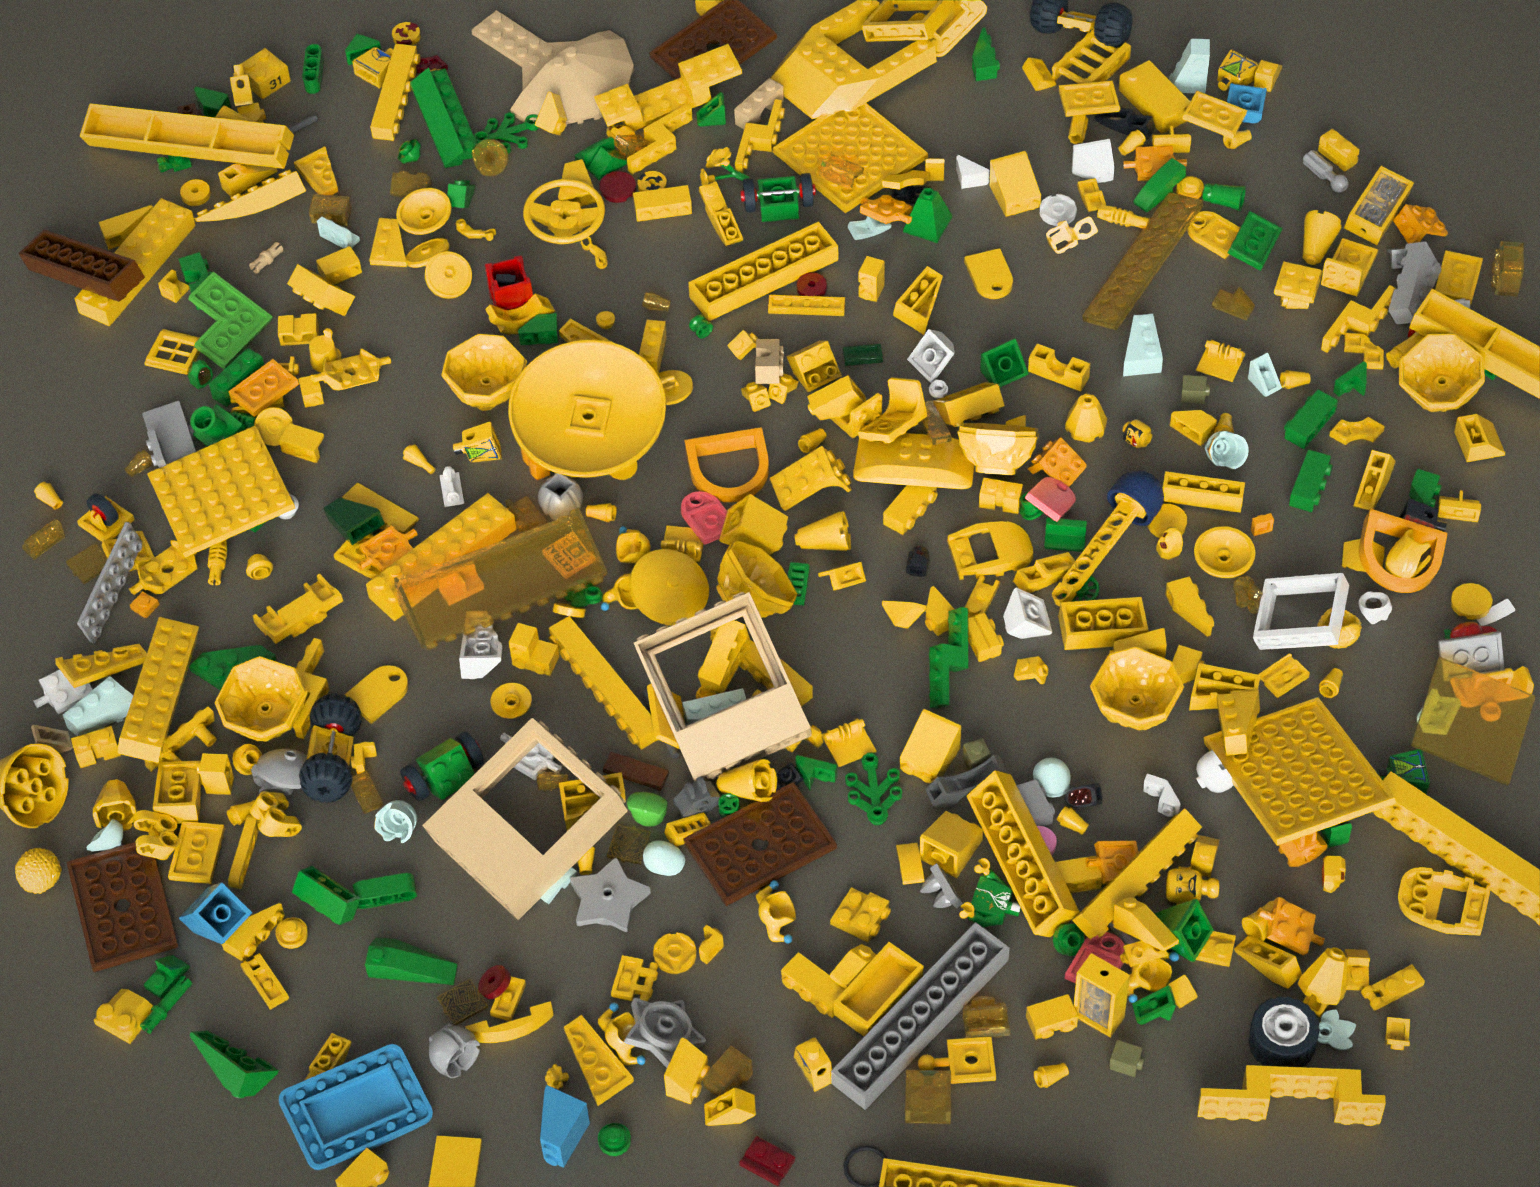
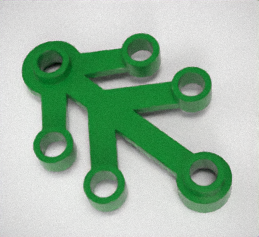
M506 113L500 126L496 118H490L485 129L475 133L474 138L479 148L490 146L500 149V152L505 155L511 152L510 143H501L495 141L496 139L516 143L518 148L525 149L528 147V139L512 134L527 129L530 131L538 130L539 127L535 126L536 120L534 122L530 120L533 117L537 119L538 116L535 114L528 115L525 123L508 128L509 125L515 123L514 113Z
M866 753L862 757V768L867 771L869 787L859 781L857 774L853 772L846 774L845 783L847 786L854 787L870 798L872 805L862 800L860 793L856 790L848 793V802L867 812V818L873 825H882L888 818L887 810L902 798V789L899 786H893L890 789V796L881 805L880 797L893 783L899 781L900 772L896 768L889 769L887 778L878 786L876 769L879 765L878 757L874 753ZM891 774H896L897 776H896V777H891L890 775H891Z

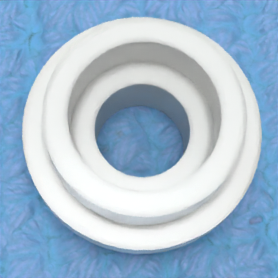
M935 380L929 386V394L934 398L945 397L948 393V386L942 380Z

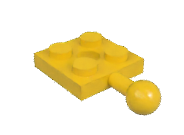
M992 1037L947 1040L948 1057L934 1059L931 1055L925 1054L918 1060V1067L921 1071H932L935 1067L949 1066L951 1084L996 1081ZM973 1056L978 1061L974 1064H969L965 1059Z

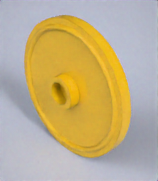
M444 238L428 240L413 248L406 255L405 262L409 267L413 268L427 266L433 256L441 252H447L450 245Z
M441 252L433 256L425 268V281L428 288L441 298L452 299L459 297L467 291L471 284L472 271L470 265L465 258L457 253Z
M668 370L660 372L658 375L664 389L666 405L679 403L691 394L693 382L687 373L678 370Z

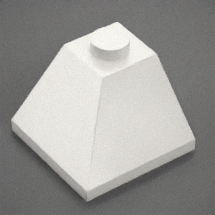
M1110 139L1073 145L1072 173L1087 180L1096 178L1097 183L1113 180L1114 162Z
M928 329L907 360L932 383L955 354L954 345L942 332Z
M1016 587L1012 592L1003 616L1007 633L1020 639L1053 633L1044 600Z

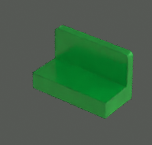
M609 137L599 140L575 154V160L583 159L585 167L588 169L601 147L615 150L614 139Z
M1047 518L1044 548L1083 552L1085 549L1087 521L1059 519L1056 522L1052 518Z

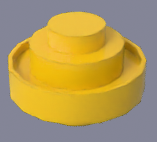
M1186 176L1176 185L1178 196L1185 200H1196L1202 196L1204 191L1202 180L1194 176Z
M244 744L234 751L233 765L240 774L252 775L251 769L257 764L262 753L255 745Z
M295 917L287 918L277 925L276 938L284 948H298L306 942L308 929L305 922Z

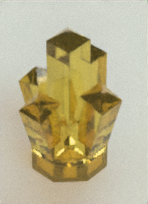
M1249 576L1240 577L1233 584L1236 594V605L1240 608L1247 606L1249 612L1255 615L1259 610L1260 598L1263 593L1255 585L1252 578Z

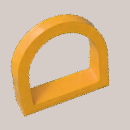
M762 427L684 440L691 479L698 491L710 493L720 502H738L749 494L754 496L765 485L769 475V461ZM749 448L756 449L759 468L755 476L742 486L734 488L716 486L709 482L700 471L697 457Z
M1370 509L1363 522L1359 544L1361 564L1366 573L1382 587L1400 593L1417 592L1428 586L1437 574L1442 563L1448 533ZM1412 529L1415 542L1419 544L1428 542L1430 544L1431 560L1428 563L1427 571L1414 578H1400L1384 570L1376 560L1373 552L1375 531L1401 538L1407 530Z

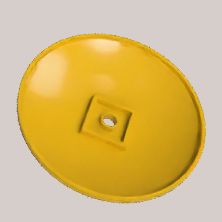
M580 340L551 348L527 365L513 386L509 399L508 414L512 433L517 443L534 462L552 472L566 476L597 477L622 470L648 452L663 428L666 415V399L657 373L640 355L612 342ZM586 414H592L594 416L590 420H586L583 418Z

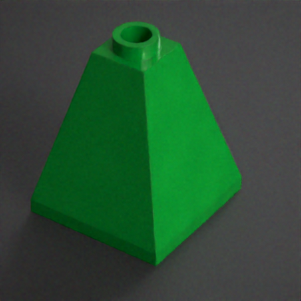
M924 187L910 214L912 221L910 224L905 225L903 232L934 243L939 242L952 219V214L939 192Z
M1193 899L1154 913L1179 939V944L1169 949L1194 962L1214 931L1198 899Z

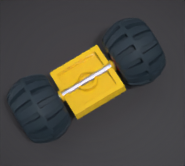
M1033 0L1030 11L1031 25L1041 33H1056L1062 27H1077L1083 32H1090V30L1094 29L1095 38L1099 42L1104 43L1105 46H1122L1130 36L1133 23L1131 11L1120 3H1109L1102 6L1097 16L1075 11L1068 12L1067 0Z
M332 693L331 695H324L315 702L310 712L312 731L307 759L301 767L299 778L304 793L312 800H318L321 803H331L340 800L346 795L352 784V773L349 764L353 736L361 726L362 716L357 703L344 694Z

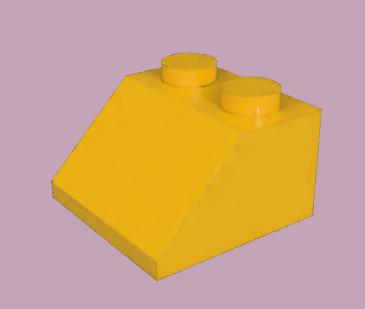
M682 1037L664 1074L666 1096L692 1104L694 1097L697 1098L701 1092L702 1085L700 1084L703 1078L706 1079L708 1077L710 1066H708L707 1056Z

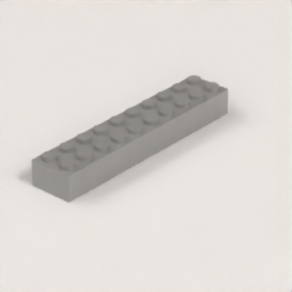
M975 922L831 1071V1084L866 1110L1008 962L1009 947Z

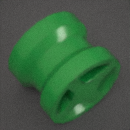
M700 314L690 321L689 328L696 332L698 338L703 339L712 332L713 325Z
M727 793L719 798L720 816L724 818L740 810L739 799L736 795Z

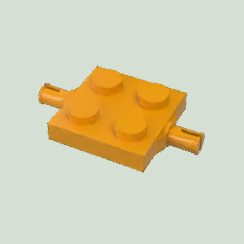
M1173 146L1136 147L1135 160L1123 161V168H1135L1138 181H1149L1171 158L1175 159ZM1187 159L1176 160L1187 167Z
M882 195L875 200L868 198L861 200L860 213L882 223L888 224L893 221H903L906 224H910L912 221V217L907 215L911 214L913 206L906 204L904 201L896 200L890 195Z
M391 525L361 544L359 548L366 559L357 564L359 570L363 571L372 565L380 573L413 549L408 541L418 535L416 530L413 528L407 533L402 534Z
M1097 841L1094 844L1097 858H1086L1085 864L1086 867H1099L1102 874V883L1108 884L1139 852L1137 842Z
M1280 897L1274 900L1271 912L1262 907L1257 910L1256 915L1266 919L1268 923L1266 938L1303 956L1308 953L1310 942L1319 946L1323 945L1325 938L1314 934L1315 914Z

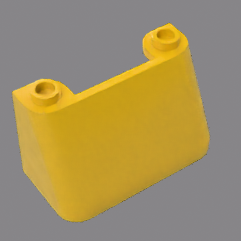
M953 0L955 9L929 38L936 45L937 57L946 55L985 16L987 6L983 0ZM919 12L914 14L908 21L923 20L926 15Z

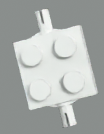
M58 670L39 680L44 690V696L33 701L37 708L49 703L59 715L73 707L93 689L90 683L73 688L64 674Z
M504 732L500 740L507 743L512 737ZM538 743L513 768L536 780L547 768L558 774L562 766L553 762L555 757Z

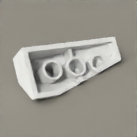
M487 611L466 612L459 658L461 679L483 678L501 662L502 644L498 640V635L493 629Z

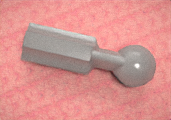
M1310 150L1305 154L1303 164L1320 179H1328L1333 191L1344 192L1348 188L1349 183L1346 176L1336 175L1333 172V166L1315 150Z

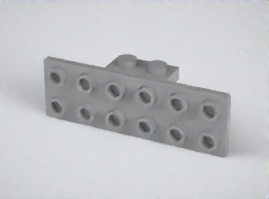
M179 401L143 412L142 415L149 437L146 443L149 451L154 453L150 455L154 467L157 465L159 468L167 466L171 462L196 452Z
M125 522L77 623L90 643L93 644L101 636L102 628L106 620L109 619L110 611L118 600V594L126 583V577L134 566V560L142 549V540L129 522Z

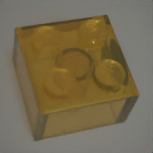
M1500 241L1499 249L1495 248L1494 260L1496 261H1492L1491 272L1495 276H1492L1491 287H1495L1494 295L1518 297L1524 272V243Z
M906 1070L905 1123L950 1124L951 1071Z

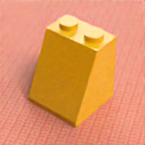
M1026 151L990 160L989 186L1005 217L1040 207L1041 193Z
M749 494L727 510L719 541L730 545L731 542L739 540L762 548L767 554L771 555L779 551L783 546L782 539L788 527L786 525L788 516Z
M923 709L900 756V769L908 775L921 778L926 783H932L937 777H943L961 748V725Z
M945 811L920 837L921 860L931 866L938 864L945 873L958 878L983 841V829L975 823H969L955 813L952 814Z

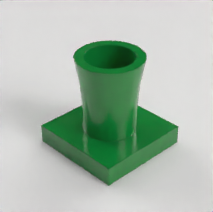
M218 404L213 409L207 406L199 407L193 412L190 420L191 426L195 430L193 435L207 446L235 435L246 427Z

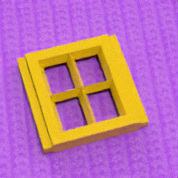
M162 329L146 357L145 365L188 375L193 361H196L200 354V351L194 347V344L200 337ZM164 340L177 343L175 349L161 346ZM181 344L194 347L191 353L178 350ZM159 351L172 353L169 360L156 357ZM175 355L189 357L186 364L172 361Z

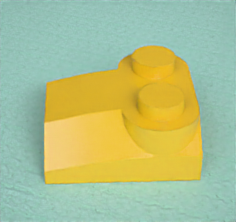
M121 989L108 1003L102 1004L97 1009V1017L94 1019V1022L97 1026L131 1044L142 1030L140 1024L152 1012L151 1008L153 1005L129 989Z

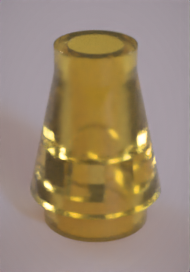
M645 292L642 307H645L646 310L669 311L671 300H667L653 292Z
M144 449L141 452L138 451L128 466L124 468L125 472L132 478L152 466L151 456Z
M542 771V773L537 774L538 790H543V792L559 788V783L568 781L567 773Z

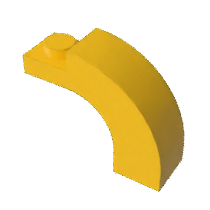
M536 293L527 303L517 309L504 310L491 304L485 309L489 315L490 322L497 325L499 331L504 334H518V330L537 314H553L555 312L549 299Z

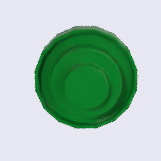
M416 139L405 141L399 148L398 160L403 164L417 161L421 155L420 142Z
M1062 924L1053 935L1054 947L1062 955H1076L1084 943V934L1075 924Z
M621 1123L605 1125L598 1133L599 1148L609 1156L622 1155L631 1145L630 1131Z

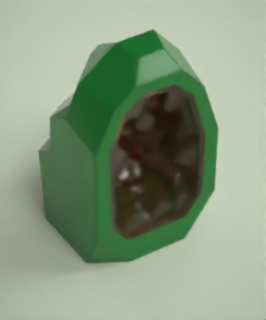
M204 360L193 361V365L188 372L190 384L197 389L204 388L212 380V370Z

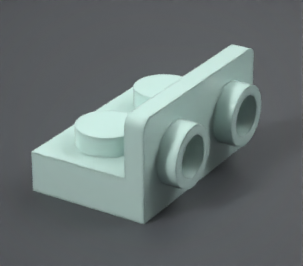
M322 216L317 220L320 236L342 248L349 246L353 248L360 241L359 236L351 233L347 228L335 224L332 220H327Z

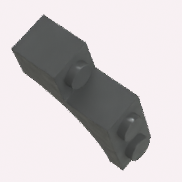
M992 755L987 761L970 771L954 776L937 777L925 790L933 806L951 809L963 796H967L993 771L1007 773V770L1000 756Z

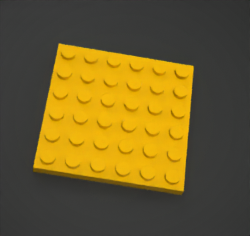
M867 103L851 112L845 113V110L834 112V115H822L773 147V153L800 176L804 173H810L812 184H815V188L844 213L859 205L863 198H869L883 189L882 180L888 174L907 173L925 161V158H928V153Z
M256 425L171 462L167 466L147 473L185 558L295 509V505Z

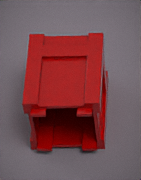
M522 255L494 264H485L489 295L494 306L504 310L517 309L527 303L533 296L531 281L526 275ZM496 275H516V280H519V283L499 287Z

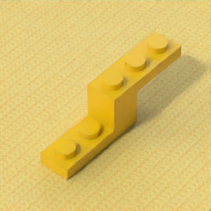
M775 99L768 125L746 123L735 160V170L744 173V170L748 169V155H752V150L772 152L773 146L777 145V132L781 131L782 124L780 120L784 119L785 116L782 100Z
M688 103L643 128L644 141L648 146L627 157L628 171L632 175L676 150V137L672 132L693 120L692 107Z
M1389 285L1372 310L1351 300L1323 337L1321 350L1328 353L1332 347L1335 348L1340 340V336L1342 334L1345 335L1348 329L1358 334H1365L1367 337L1371 331L1375 332L1379 320H1383L1388 312L1392 295L1396 288Z
M316 638L306 647L305 655L296 667L307 690L304 707L298 720L293 725L296 737L301 739L305 738L311 727L310 712L315 702L330 691L326 678L312 675L324 653L322 641Z

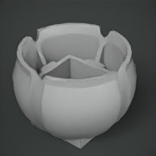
M556 473L541 485L538 492L539 506L546 516L549 514L553 520L564 521L571 519L575 516L576 511L579 512L582 507V488L571 477ZM556 490H566L561 496L554 493Z
M449 1023L429 1037L430 1062L440 1074L446 1075L449 1078L459 1077L461 1070L467 1071L476 1061L480 1052V1048H478L480 1043L468 1029L461 1026H452Z

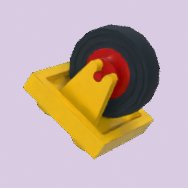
M94 493L87 500L89 511L77 522L81 528L103 542V540L114 539L120 534L125 522L131 524L135 519L130 512L107 496L103 497L98 493Z

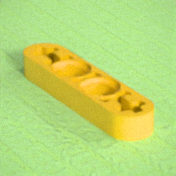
M248 814L230 870L229 888H242L257 840L259 820L255 819L251 814Z

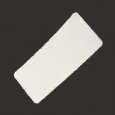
M1505 599L1492 606L1487 616L1477 619L1481 626L1490 624L1515 611V608L1509 599Z

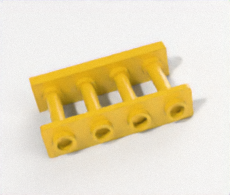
M1093 29L1080 42L1078 41L1073 49L1066 52L1059 62L1053 65L1052 77L1056 81L1063 75L1078 84L1107 81L1130 59L1131 45L1125 42L1120 48L1105 46L1104 43L1099 42L1095 38ZM1095 44L1112 55L1109 58H1104L1090 50V48ZM1086 55L1102 65L1099 68H1093L1079 60V58ZM1075 65L1091 75L1084 79L1068 69Z

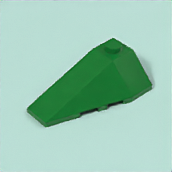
M376 937L368 947L365 967L368 978L454 985L458 964L398 939Z
M207 1030L190 1032L189 1036L222 1085L232 1092L231 1094L236 1098L255 1096L278 1074L279 1070L260 1057H257L255 1060L247 1056V1050L230 1047L229 1041Z

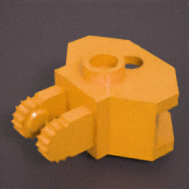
M1317 831L1281 844L1278 851L1280 854L1286 855L1289 867H1299L1319 857L1327 850V844Z

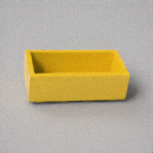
M888 942L833 1002L834 1016L865 1037L923 977L924 966Z

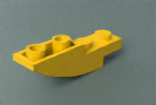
M717 182L700 186L699 192L705 204L706 213L724 245L728 246L743 241L730 208L728 209Z
M331 1033L309 1066L310 1072L305 1080L342 1065L350 1049L351 1041Z

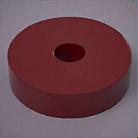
M806 273L797 280V293L799 296H824L827 292V281L818 273Z
M502 965L491 967L481 977L478 991L486 999L491 1000L499 997L509 986L511 973Z

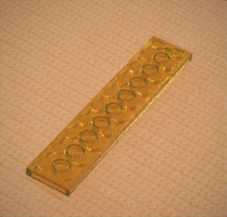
M1172 192L1168 193L1147 223V226L1141 231L1082 315L1084 322L1114 330L1119 328L1204 206L1203 200Z

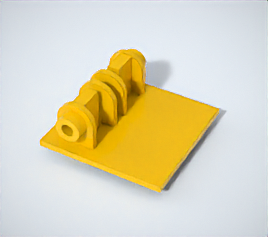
M1207 340L1205 344L1206 349L1196 371L1233 382L1246 353L1241 351V348H1230V345L1225 347V343H1222L1220 346L1219 342Z
M666 526L664 541H661V548L679 551L692 558L695 562H700L703 543L691 528Z
M856 718L853 722L844 723L843 726L839 725L838 728L827 730L826 733L821 734L838 767L861 759L866 753L877 752L863 728L865 726L863 719Z

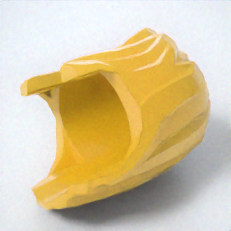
M1407 530L1404 536L1389 551L1385 559L1386 571L1400 578H1413L1417 576L1431 560V556L1428 555L1423 562H1419L1422 554L1430 547V544L1428 542L1424 544L1415 542L1413 530Z

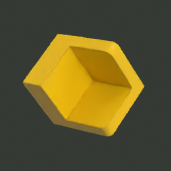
M173 269L158 283L161 295L175 303L189 290V285L179 281L176 271Z

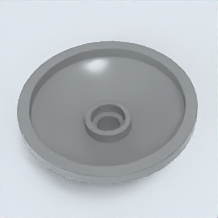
M294 749L271 750L258 759L257 772L265 781L275 786L300 789L299 773L307 759V754Z

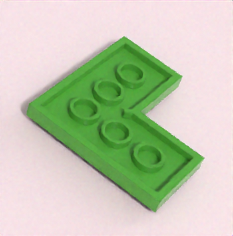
M214 272L189 295L188 299L216 320L198 339L194 347L222 369H225L273 318V316Z

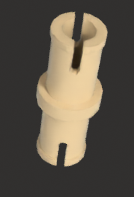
M275 242L266 251H262L260 256L249 264L250 269L252 270L256 267L253 272L259 273L262 268L270 265L273 259L283 252V247L277 248L279 243Z

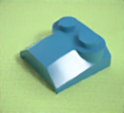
M1231 83L1227 103L1248 110L1243 122L1258 123L1262 119L1267 88Z

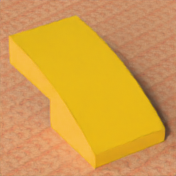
M1096 178L1077 183L1080 196L1088 212L1098 210L1100 205H1106Z
M918 843L896 845L903 885L924 882Z

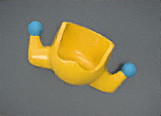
M625 526L620 527L619 533L621 535L618 536L616 543L617 558L623 563H637L642 556L650 552V542L639 530L627 529Z
M631 573L620 576L616 580L614 587L603 594V603L601 604L603 611H607L609 603L613 601H618L626 609L638 608L629 590Z
M773 880L769 886L756 894V900L759 904L758 914L761 921L766 925L767 934L771 942H785L789 944L793 940L790 934L785 936L780 934V929L782 926L796 920V911L786 891L770 894L779 887V883Z
M1167 952V957L1132 967L1127 994L1129 1002L1134 1003L1138 1000L1137 995L1133 992L1137 988L1142 987L1151 992H1156L1168 985L1172 969L1164 960L1177 961L1179 959L1177 952Z
M613 1002L610 1004L609 1009L598 1018V1025L605 1032L607 1043L615 1049L619 1061L624 1066L637 1063L643 1065L646 1061L643 1055L638 1057L631 1056V1049L635 1046L624 1043L626 1036L635 1025L634 1017L629 1012H625L611 1019L613 1012L619 1009V1005Z

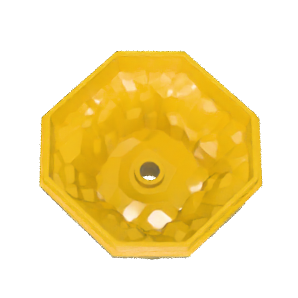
M1454 333L1428 334L1399 360L1400 387L1417 404L1430 412H1446L1458 409L1467 403L1485 382L1484 357Z
M477 334L447 352L441 376L461 402L471 405V407H477L482 411H488L510 399L513 386L521 372L526 368L527 360L504 336Z
M963 423L957 431L959 446L962 448L964 456L976 466L975 472L1015 475L1017 469L1031 458L1039 437L1038 428L1017 425Z
M739 540L730 543L720 563V571L717 577L719 584L716 588L722 600L728 602L738 593L744 592L746 594L750 592L761 618H766L774 613L783 614L790 610L797 597V592L783 567L762 548Z
M1132 647L1109 653L1092 681L1090 688L1101 713L1110 722L1120 723L1121 726H1129L1136 730H1147L1167 720L1184 686L1172 661L1141 648Z
M259 656L232 668L216 698L215 705L224 727L249 739L269 741L291 730L304 707L307 690L298 669Z

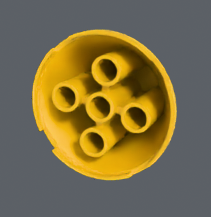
M34 743L26 745L0 760V808L15 824L26 828H38V826L52 821L60 812L67 796L69 783L68 778L65 777L64 767H66V764L61 755L48 745Z

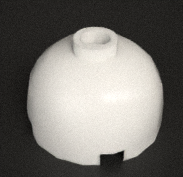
M1213 750L1207 752L1199 759L1196 767L1199 776L1196 780L1202 789L1207 787L1211 792L1221 793L1234 786L1230 774Z

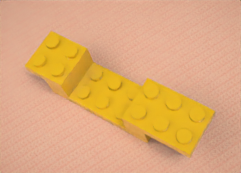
M729 44L678 63L681 78L633 96L627 83L594 96L607 127L622 121L624 126H628L633 131H636L654 123L687 103L694 108L711 100L710 86L742 74V69Z
M1246 1065L1242 1090L1201 1088L1197 1113L1198 1117H1204L1205 1119L1227 1118L1228 1120H1237L1240 1118L1260 1121L1262 1119L1266 1120L1270 1095L1277 1098L1283 1096H1294L1295 1098L1317 1097L1318 1099L1333 1098L1334 1122L1344 1125L1363 1123L1367 1126L1380 1124L1386 1101L1385 1095L1362 1094L1361 1070Z

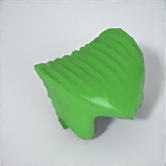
M634 792L629 796L627 807L637 823L643 826H656L662 823L667 813L668 805L665 798L650 792Z

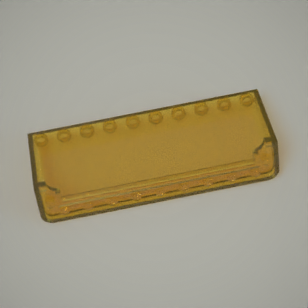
M580 508L569 511V515L560 516L557 520L416 574H408L406 579L404 574L395 577L390 584V588L421 648L433 649L441 641L451 642L457 639L459 634L469 635L475 632L477 627L487 628L500 618L501 621L513 617V613L518 611L520 614L531 610V606L536 604L540 607L549 603V599L554 597L561 599L568 595L567 592L572 590L579 592L586 588L585 585L590 583L597 585L603 582V578L608 574V571Z

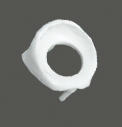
M1366 592L1358 601L1361 613L1371 624H1376L1380 620H1387L1388 615L1392 611L1388 595L1381 592ZM1368 599L1371 602H1377L1376 599L1381 601L1382 606L1372 609L1367 608L1365 603Z

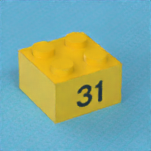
M266 48L241 63L243 64L244 74H249L252 91L261 99L266 98L291 81L288 66Z

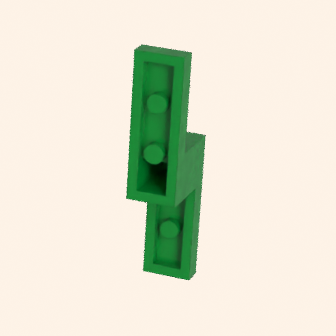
M960 607L948 611L949 644L941 643L929 647L930 708L938 709L949 705V671L958 672L968 669V608Z

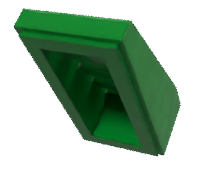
M790 562L788 578L793 587L802 588H795L797 594H801V597H796L794 605H805L810 576L809 564Z

